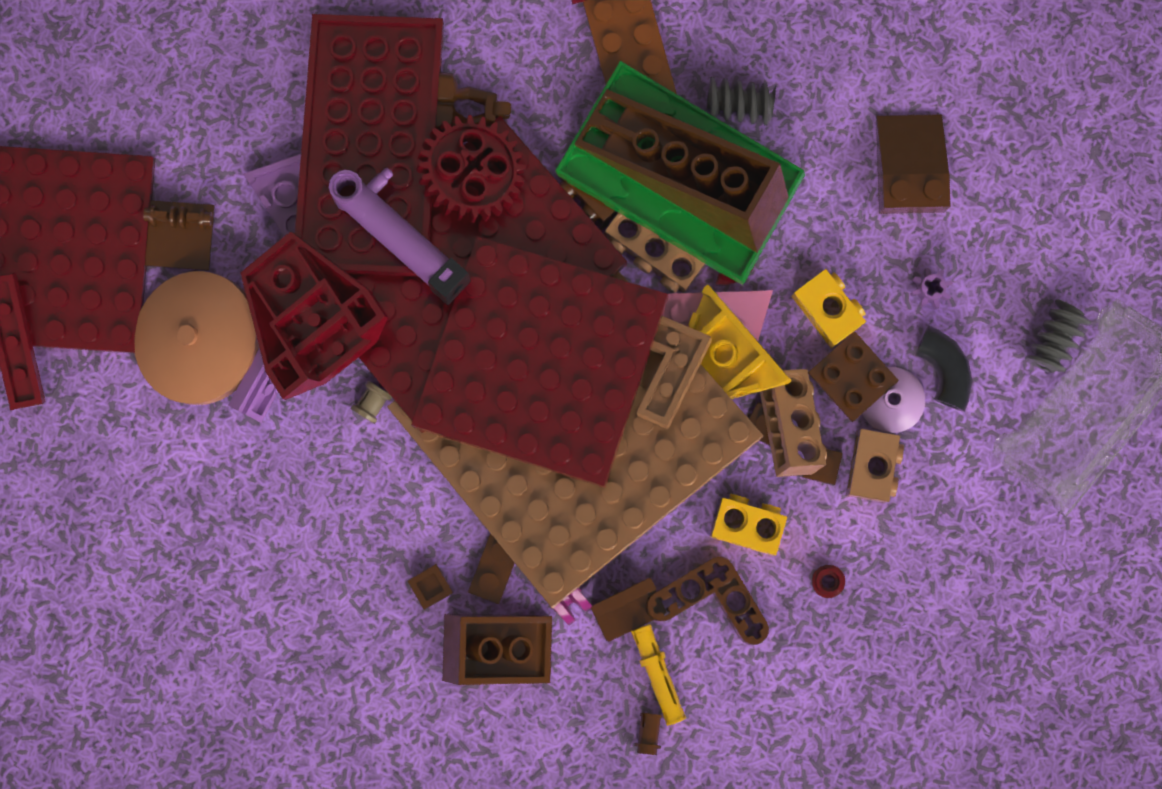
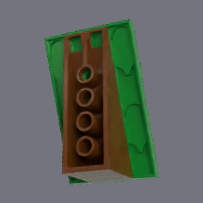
M622 61L617 65L555 170L557 175L565 179L567 183L598 199L607 207L656 233L660 238L691 254L707 266L741 285H744L750 271L753 269L779 223L781 216L784 214L797 188L805 177L803 169Z

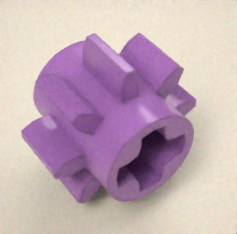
M926 268L923 272L924 279L916 276L912 279L918 287L910 295L918 296L921 299L919 307L922 308L927 303H932V307L938 309L940 306L939 298L945 301L951 298L946 293V288L952 285L953 282H945L942 278L944 270H940L937 274H931L930 269ZM934 282L936 283L935 290L937 292L930 296L927 294L928 287L926 285Z

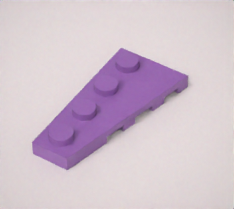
M301 154L243 174L283 236L290 231L295 233Z

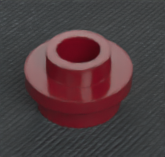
M823 565L813 573L812 587L819 596L833 598L843 591L845 576L838 567ZM826 575H830L834 579V584L830 588H826L822 584V579Z

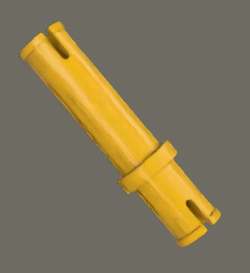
M651 624L632 630L631 634L641 656L639 662L641 667H645L666 726L685 720L686 715L664 661L666 658L665 653L660 651Z

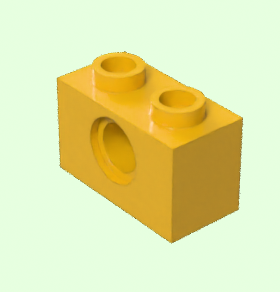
M825 269L795 291L791 297L832 349L866 323V320L863 318L866 313L856 299L850 301L843 292V289L846 287L840 277L835 272L830 274ZM824 300H835L839 305V313L837 315L825 313L823 310Z

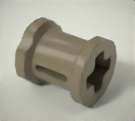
M367 381L365 384L367 389L356 405L353 404L350 409L375 424L377 422L376 416L381 408L392 397L386 391Z

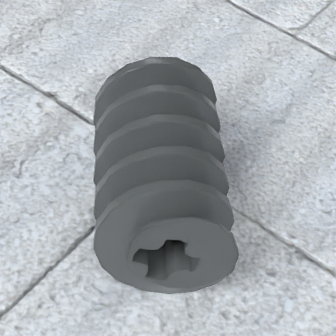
M710 77L706 110L710 109V113L714 117H717L718 113L723 111L725 121H729L732 113L736 112L737 120L740 123L745 115L749 114L751 124H755L760 115L763 118L764 126H768L774 110L776 85L772 93H769L766 83H763L759 91L756 92L754 82L750 81L746 89L743 90L741 80H736L731 89L727 78H723L720 86L717 87L715 77Z
M1056 299L1055 304L1060 309L1053 308L1049 311V316L1054 321H1044L1042 326L1047 332H1038L1036 337L1041 344H1032L1030 348L1036 356L1028 355L1025 357V360L1049 373H1054L1055 371L1065 373L1067 369L1060 363L1061 359L1069 361L1073 359L1066 349H1078L1079 345L1072 338L1073 336L1084 337L1085 333L1078 327L1080 324L1090 326L1091 322L1075 306Z

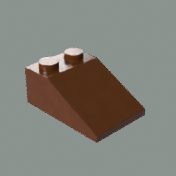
M942 114L876 116L879 214L945 213L951 207L950 174Z
M444 614L442 681L456 685L550 683L552 616Z

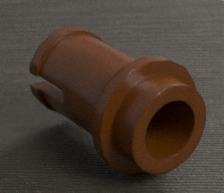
M640 713L638 743H634V746H638L637 753L657 755V749H661V745H658L662 715Z

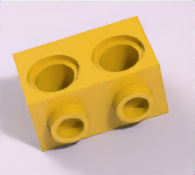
M730 494L729 499L721 498L710 537L776 556L787 516L780 515L781 508L762 503L761 509L748 505V498L735 494ZM730 509L737 510L742 515V523L736 529L728 527L724 521L725 513ZM761 519H768L774 525V532L769 538H763L757 533L756 526Z

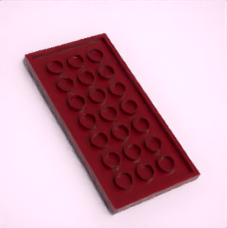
M312 14L295 234L348 274L417 276L346 211L337 207L330 194L329 183L333 175L339 171H353L367 185L385 168L390 169L393 172V176L377 195L430 241L433 196L425 197L424 194L429 185H419L420 178L425 174L417 172L416 169L419 163L423 162L417 158L420 151L425 150L422 144L426 138L431 139L429 135L432 129H436L438 86L444 35L443 18ZM345 186L340 191V195L344 197L351 196L355 192L356 187Z

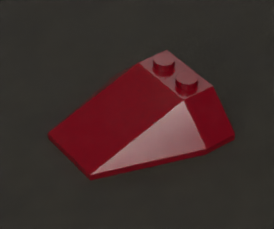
M291 231L240 272L265 372L284 400L329 382L377 343L388 319V316L368 288Z

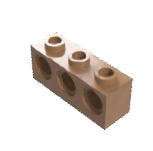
M620 213L616 215L605 230L604 235L621 255L624 251L635 258L633 264L647 274L652 270L662 278L660 283L673 293H676L678 290L685 293L705 265L696 257L665 241L656 233ZM623 223H631L635 226L637 233L631 238H625L619 233L618 227ZM650 242H657L662 246L663 254L659 257H651L646 253L645 246ZM677 261H683L688 264L690 273L687 276L679 277L673 272L672 265Z
M807 369L783 370L792 380L790 383L760 391L776 477L812 475L826 465L827 458L826 447L822 443L819 430L820 417L815 410L813 400V383L809 380ZM785 387L791 391L792 395L786 391ZM792 419L797 422L798 427L793 424ZM798 450L802 452L805 459L799 455Z

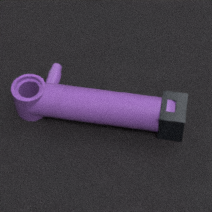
M385 168L367 185L353 171L342 170L334 174L329 183V190L337 207L346 211L420 277L445 304L449 305L471 282L469 273L454 259H449L377 195L393 176V172L390 169ZM345 186L356 187L355 192L351 196L344 197L340 195V191Z

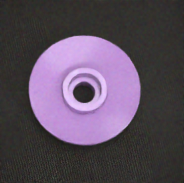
M887 367L899 381L863 412L862 415L875 429L886 433H898L911 428L918 422L925 408V393L921 383L912 373L902 368ZM890 393H895L899 396L900 401L897 405L889 403L888 396Z

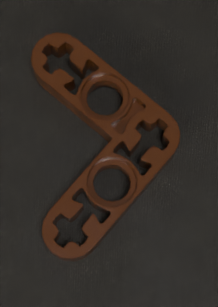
M724 557L708 560L653 593L646 602L648 615L655 621L663 622L675 617L713 594L743 643L748 645L760 644L769 634L767 621L733 564ZM714 563L718 567L725 566L727 569L723 574L725 579L721 582L719 578H715L707 582L712 587L707 591L704 581L697 573L702 571L703 577L714 571L712 566ZM685 580H693L699 586V593L694 599H688L682 595L681 586ZM674 588L676 598L683 603V606L678 608L677 602H674L666 608L667 615L664 616L662 612L655 613L653 610L657 605L655 599L657 597L662 601L669 599L673 595L668 590ZM733 591L741 593L745 599L743 608L738 611L730 609L727 605V597ZM751 608L754 614L747 617L752 624H760L761 629L757 631L759 637L755 639L753 635L746 636L747 623L744 619L737 623L735 616L743 615Z

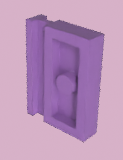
M260 348L228 406L262 423L278 391L265 372Z

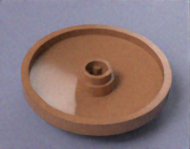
M205 271L186 272L166 280L147 298L138 316L135 332V357L139 369L155 391L176 402L189 405H206L228 397L237 390L259 350L245 291L230 279Z

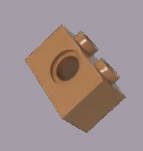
M866 429L857 430L846 496L883 503L889 502L890 496H896L899 478L894 477L895 465L901 464L904 453V445L899 444V435ZM873 457L879 458L884 463V471L880 476L871 474L868 469V462Z

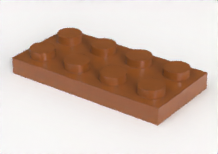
M651 0L583 1L605 85L619 62L622 61L677 94Z

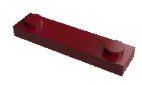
M16 272L0 275V368L10 410L41 405L46 402Z

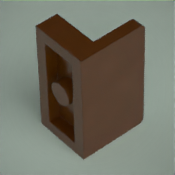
M651 577L592 605L591 610L606 641L610 642L653 621L646 611L648 598L657 592ZM657 597L655 599L657 605L653 610L655 613L662 612L665 615L666 609L660 598Z

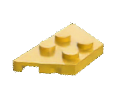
M707 284L703 288V297L696 313L693 312L688 324L690 328L711 336V344L701 362L705 370L731 399L790 383L792 380L711 286Z

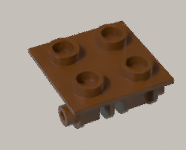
M151 200L150 208H144L143 214L144 221H149L145 266L209 270L215 205Z
M855 331L808 372L851 422L855 421L899 381Z

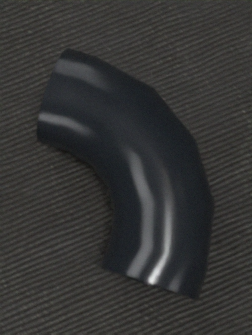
M928 325L917 349L916 356L931 363L938 372L939 385L934 400L950 408L965 412L973 383L969 360L955 340Z

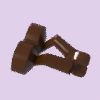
M440 72L436 129L440 131L443 121L448 122L452 127V121L455 116H458L462 124H465L467 118L457 112L454 107L457 100L469 99L485 106V113L472 117L474 124H478L482 117H485L486 127L495 123V119L499 116L502 119H509L511 103L497 101L496 93L470 86L458 89V83L453 73Z

